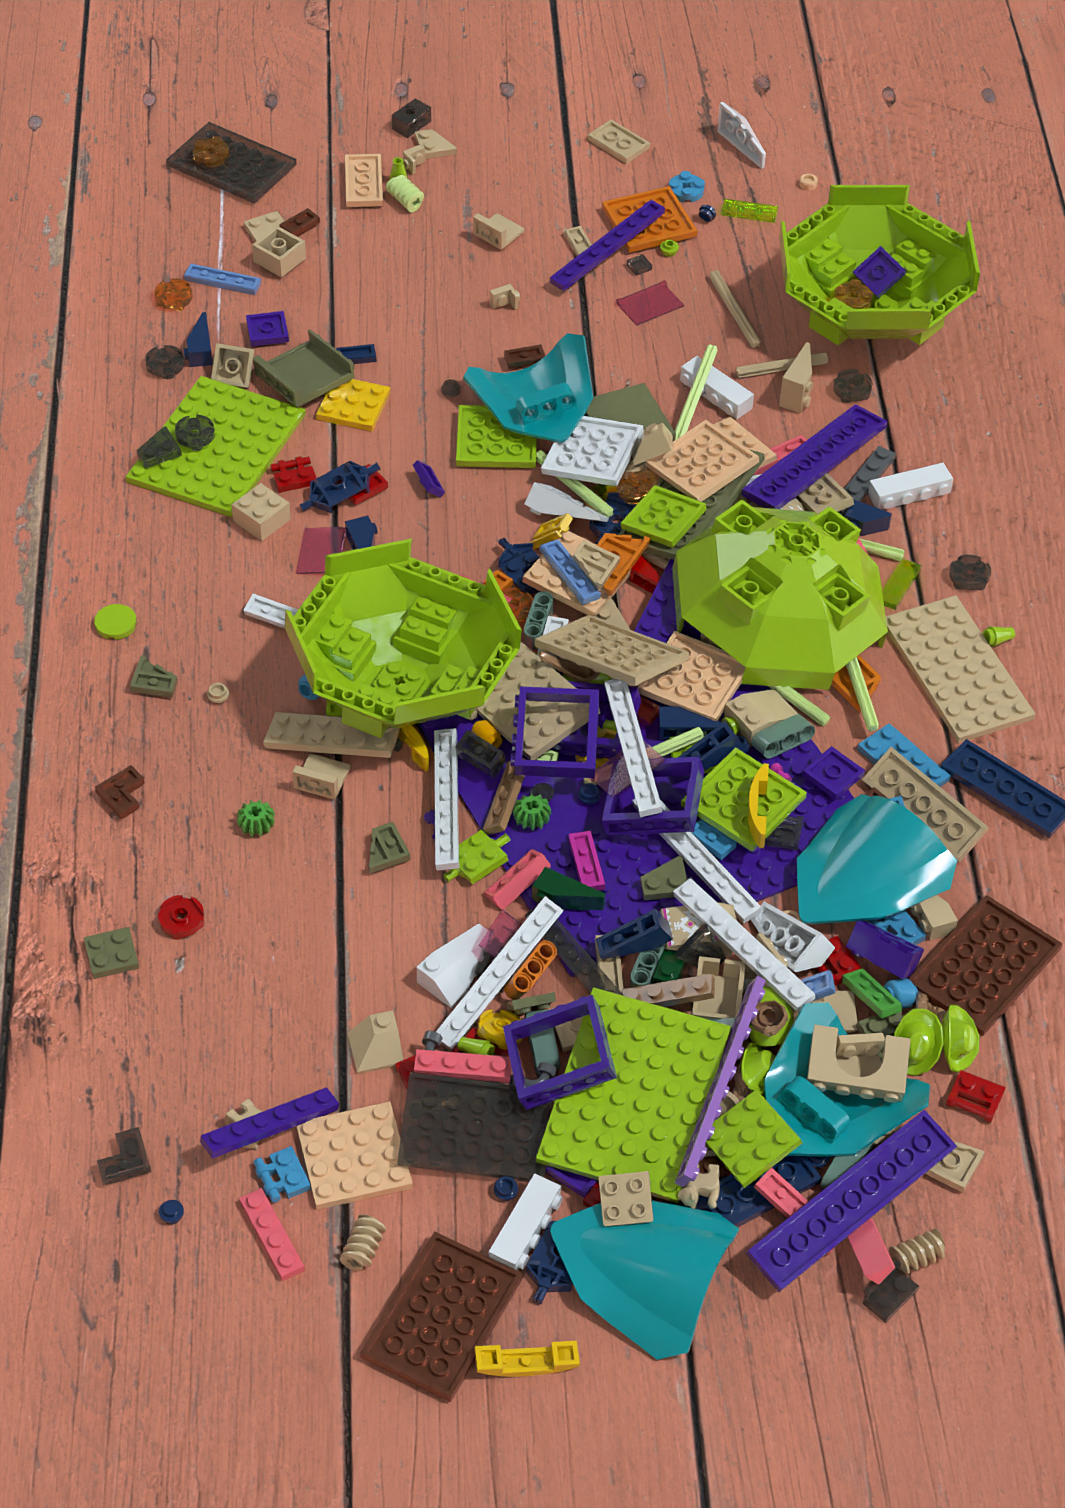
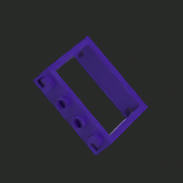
M568 681L577 689L599 690V701L609 702L605 684ZM628 686L637 716L641 704L638 687ZM616 733L615 739L597 737L596 758L622 760L623 751L618 733ZM568 735L549 750L559 752L562 755L585 757L587 756L588 736Z
M520 686L519 695L515 694V708H518V714H514L513 727H517V734L512 735V747H516L515 754L511 753V766H515V775L595 779L599 690ZM526 701L590 703L586 762L522 760Z
M701 758L648 759L653 777L690 776L685 809L683 811H662V813L640 817L639 812L616 813L622 779L630 777L625 760L614 761L602 818L607 835L694 832L704 777Z
M593 995L581 997L576 1001L558 1005L551 1010L539 1012L531 1017L503 1026L518 1099L526 1110L617 1078L600 1006ZM590 1014L601 1061L526 1087L516 1040Z

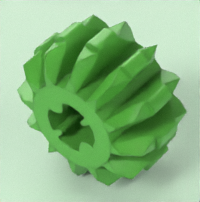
M532 793L529 797L522 795L521 800H516L513 809V816L517 825H522L523 829L530 827L532 831L535 827L542 829L543 824H548L551 815V808L547 799H542L541 795L535 797Z
M260 799L255 803L250 800L249 804L243 803L242 809H238L237 824L242 829L243 834L249 833L251 837L254 834H259L261 837L262 832L269 833L270 827H274L275 815L273 808H270L268 802L262 804Z

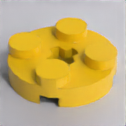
M493 1009L487 1010L480 1016L477 1035L497 1044L500 1049L508 1050L503 1026L521 1020V1018L506 1010H500V1013H493ZM523 1038L516 1040V1043L519 1044Z

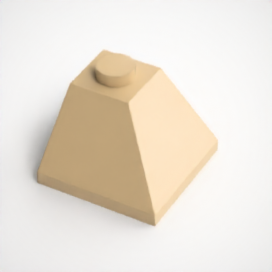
M216 343L211 379L233 386L249 388L255 349Z
M657 423L651 424L643 431L634 450V465L672 451L673 436L663 423L658 425Z
M393 1010L369 1015L347 1033L357 1074L395 1067V1063L403 1060L399 1032Z

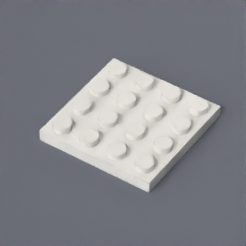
M583 416L568 440L553 443L541 467V472L545 475L617 486L644 431L643 425Z

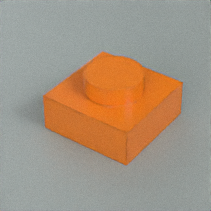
M499 570L493 573L502 593L513 585V579Z

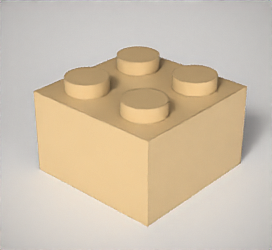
M278 226L252 244L253 262L281 278L306 259L305 241Z
M262 483L232 504L233 522L261 541L291 520L290 503Z

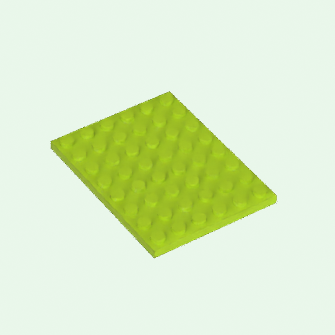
M200 376L128 472L126 482L233 518L232 504L258 484L270 464H272L305 417L306 410Z
M593 987L591 995H593L600 1006L617 1078L555 1100L536 1162L599 1180V1176L649 1171L651 1196L678 1203V1192L683 1187L675 1184V1180L704 1102L719 1068L731 1026ZM590 1014L583 1016L565 1073L601 1061Z

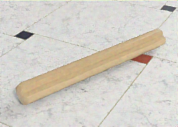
M825 352L811 355L812 366L828 363V356ZM796 357L736 367L735 373L737 378L786 371Z

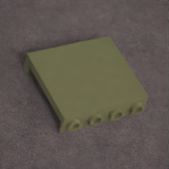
M310 329L308 330L309 341L269 361H265L259 355L253 358L255 374L296 408L355 378V366L352 360L347 359L340 351L333 348L329 342L324 341L320 335L315 334Z
M645 383L594 396L584 414L587 417L643 425L644 430L651 424L657 423L658 425L663 423L672 433L673 441L676 440V433Z

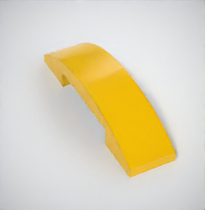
M412 725L401 727L398 737L411 748L412 760L427 772L429 770V756L422 737Z
M766 763L761 766L753 779L748 802V825L752 837L759 848H764L766 836V817L757 816L758 794L766 795L769 764Z
M577 1341L551 1342L550 1347L501 1349V1345L475 1346L474 1348L477 1372L487 1375L505 1377L536 1376L562 1372L580 1366Z

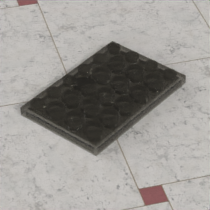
M211 122L205 124L166 159L167 166L254 204L297 165L295 158Z
M410 1072L397 1165L493 1178L507 1176L524 1182H530L534 1174L544 1178L546 1165L536 1162V1157L551 1115L552 1101L526 1110L518 1099L515 1085Z

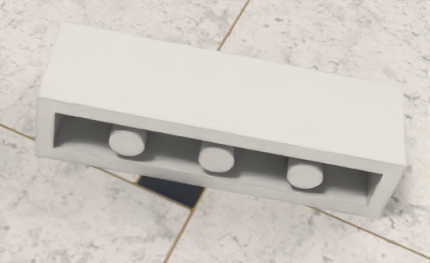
M699 356L694 357L681 366L680 381L690 388L702 361V358ZM712 366L701 396L737 420L753 409L754 394Z
M939 463L870 480L868 496L876 508L881 510L951 493L953 477L945 464Z
M537 1174L533 1175L489 1250L490 1258L517 1271L525 1268L529 1260L528 1254L531 1248L535 1250L540 1241L539 1234L542 1229L547 1228L552 1219L550 1215L553 1210H558L562 1203L561 1185Z

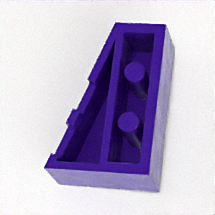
M865 920L856 922L846 945L847 948L852 950V954L867 958L873 964L886 969L901 979H905L915 972L924 952L923 948Z

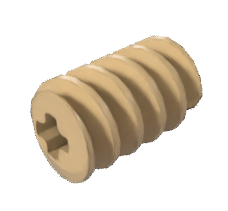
M358 1215L354 1228L351 1230V1236L347 1239V1244L340 1256L341 1263L353 1271H361L363 1267H370L372 1265L370 1259H373L376 1255L373 1250L379 1248L377 1242L383 1239L381 1233L386 1231L385 1225L370 1215Z
M936 1228L932 1229L931 1232L923 1233L922 1236L917 1235L914 1239L910 1238L905 1243H898L896 1247H889V1255L895 1267L902 1270L906 1275L910 1274L909 1266L914 1271L919 1270L918 1262L922 1267H926L927 1258L932 1264L936 1263L935 1255L940 1260L945 1259V1243L941 1233Z

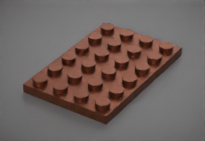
M986 895L911 975L909 980L916 986L918 992L926 994L930 1002L945 1011L948 1010L949 1005H957L964 1009L974 1020L978 1033L984 1036L1061 950L1063 943Z
M434 1231L361 1350L360 1358L451 1402L476 1360L475 1346H484L521 1283L523 1273Z

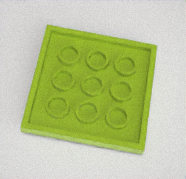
M459 405L456 466L536 468L537 438L504 429L487 406Z
M734 748L703 779L697 816L753 852L758 845L754 841L748 825V802L751 784L763 764L741 750ZM771 769L768 770L766 795L758 794L757 816L766 817L765 839L806 798L807 794L806 791ZM687 795L681 800V806L684 808Z

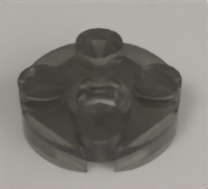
M164 345V348L160 349L154 347L145 357L147 372L167 380L174 378L175 374H178L185 365L182 351L172 345Z
M848 369L838 373L837 378L834 379L833 390L843 403L857 402L870 398L873 382L868 374L864 373L862 375L858 373V370Z
M196 415V418H190V416L183 417L175 425L176 441L194 451L201 450L203 446L208 445L215 438L212 420L203 415Z
M961 555L958 557V560H953L950 565L949 577L956 589L984 590L990 581L991 567L987 562L986 564L982 562L979 556Z

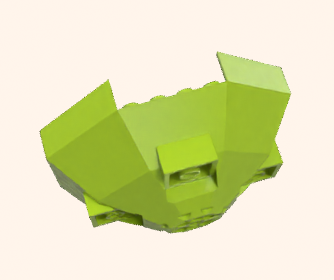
M830 185L828 203L787 233L785 222L781 220L779 242L785 292L810 313L809 328L836 345L841 344L847 338L910 339L920 345L944 326L947 314L977 292L980 270L970 220L966 224L965 235L963 236L907 203L910 185ZM881 246L907 273L878 299L853 274V271Z
M740 500L716 517L713 526L676 551L672 571L677 632H681L685 619L745 666L741 684L830 690L837 671L877 641V645L881 648L885 642L888 629L879 566L857 544L861 529L830 506L817 514L809 511L757 508L750 506L744 500Z
M412 538L325 555L324 576L294 616L291 611L285 609V630L313 693L342 708L341 723L378 738H382L388 727L399 728L454 715L469 719L477 707L485 704L520 650L522 630L490 568L487 571L486 585L425 563L411 557Z

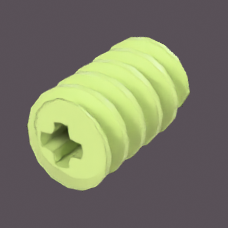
M404 175L393 177L386 185L387 191L409 212L413 213L420 208L424 199V193L415 187Z

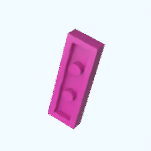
M591 831L569 834L568 840L579 881L598 891L605 890V882Z

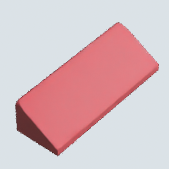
M531 849L483 894L499 909L503 910L539 877L545 867L550 868L551 865L542 853Z
M870 1218L848 1236V1240L864 1275L871 1281L880 1284L892 1272L895 1265L873 1219Z

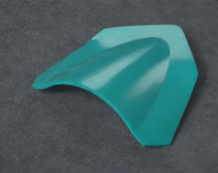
M567 333L544 358L525 369L509 373H496L478 367H468L463 376V380L487 406L504 429L553 442L568 440L594 398L585 336Z
M861 794L838 808L810 845L797 858L800 920L805 924L877 920L902 912L951 889L957 859L947 850L937 835L907 808L885 797Z
M829 1002L806 1003L802 1005L764 1078L765 1100L802 1141V1144L787 1156L856 1155L874 1141L928 1107L931 1086L928 1083L918 1079L906 1078L903 1100L891 1103L885 1101L884 1098L864 1099L857 1094L839 1095L835 1091L830 1090L821 1092L807 1081L814 1025L838 1028V1035H848Z
M652 1201L653 1222L605 1227L603 1225L601 1203L554 1222L550 1230L552 1239L580 1299L656 1360L689 1352L707 1290L722 1256L739 1232L738 1227L719 1213Z

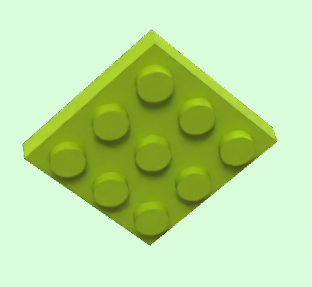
M654 485L621 522V528L642 537H650V540L673 548L707 510L706 503Z
M757 1090L753 1091L715 1120L712 1124L715 1127L711 1138L706 1141V1145L744 1188L802 1144L799 1136Z

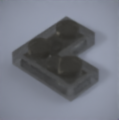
M139 1127L115 1133L120 1154L97 1160L103 1186L151 1172Z

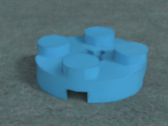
M682 171L680 175L674 176L669 181V186L679 202H685V200L695 202L704 195L705 181L698 176L692 175L689 171Z

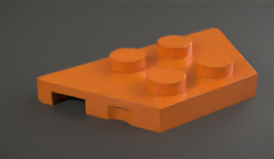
M605 533L596 546L620 556V562L602 587L608 595L612 596L649 545L650 537L644 536V539H632L631 535Z
M858 655L857 659L871 699L881 683V676ZM845 665L835 673L831 685L859 713H862L847 666Z

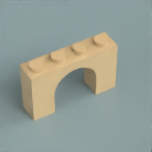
M814 1025L807 1081L821 1092L830 1090L835 1091L839 1095L857 1094L864 1099L884 1098L885 1101L891 1103L903 1100L906 1088L910 1038L886 1035L880 1069L870 1076L856 1077L846 1073L837 1062L836 1044L838 1028Z

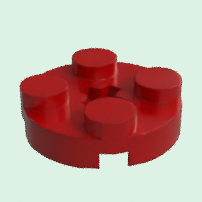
M176 895L165 900L160 906L161 910L158 913L159 925L166 934L171 935L175 940L193 935L204 926L203 906L194 897L190 896L189 899L183 898V895ZM178 914H186L185 918L178 919L177 917Z

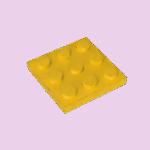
M352 379L326 393L316 413V420L372 432L388 400L391 388Z

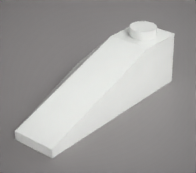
M721 102L719 105L717 132L763 169L765 167L766 153L747 119L732 107Z
M534 482L525 501V505L531 507L529 511L537 515L544 513L561 516L569 513L573 518L607 522L609 519L592 508L583 507L584 504L582 502L572 499L570 495L551 485Z
M765 901L761 904V912L750 919L759 933L762 932L766 938L773 942L776 951L786 958L787 968L794 972L822 966L835 949L822 933Z
M477 924L432 952L416 967L417 983L452 1009L468 993L474 977L477 976L483 960L486 959L493 945L489 942L493 933L482 925Z

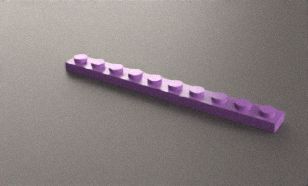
M756 976L746 989L719 1068L675 1180V1184L681 1187L696 1179L700 1170L697 1167L698 1162L704 1158L707 1151L705 1143L711 1138L715 1129L712 1124L722 1111V1107L719 1105L721 1100H724L729 1091L728 1081L733 1078L737 1067L734 1065L744 1051L742 1047L743 1041L748 1038L751 1032V1028H749L750 1021L752 1022L758 1013L756 1008L757 1002L759 1003L765 994L763 989L765 979Z

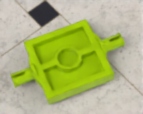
M480 830L460 843L459 868L451 869L443 874L446 881L450 882L459 875L466 878L473 885L509 861L507 854L500 848L511 841L509 836L505 833L498 839L493 840Z

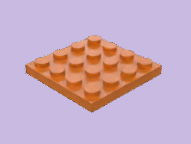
M670 186L602 202V209L614 228L650 200L665 207V213L624 244L629 253L660 246L666 240L676 242L697 237L698 230Z

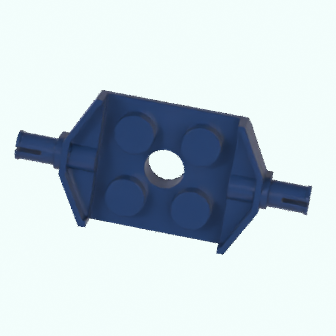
M352 461L338 466L310 482L309 500L299 504L300 508L304 512L316 506L321 510L333 513L331 507L364 489L369 493V477L371 474L381 470L380 466L376 462L366 468L365 465L361 466ZM336 481H343L339 485L334 484Z
M632 485L627 493H607L606 503L613 508L614 514L609 517L607 522L596 520L592 522L590 520L589 523L590 531L599 538L595 543L596 545L605 533L619 535L622 531L621 522L640 502L635 496L639 491L638 486ZM618 520L621 522L613 523L612 521Z
M501 538L498 544L505 551L498 559V567L508 577L513 579V583L524 594L541 592L522 582L525 575L524 572H527L540 558L533 551V543L512 545L506 538Z
M556 1221L549 1222L526 1265V1273L538 1286L532 1301L536 1303L538 1300L539 1305L542 1304L548 1292H571L573 1289V1283L561 1257L554 1253L557 1248L550 1230Z

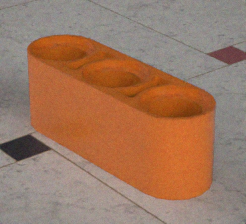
M546 940L540 942L507 981L504 991L508 998L512 1000L520 999L537 982L557 954V949L552 942Z

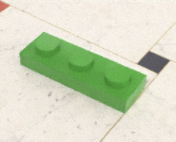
M863 968L843 975V984L879 1017H889L902 1011V1004Z

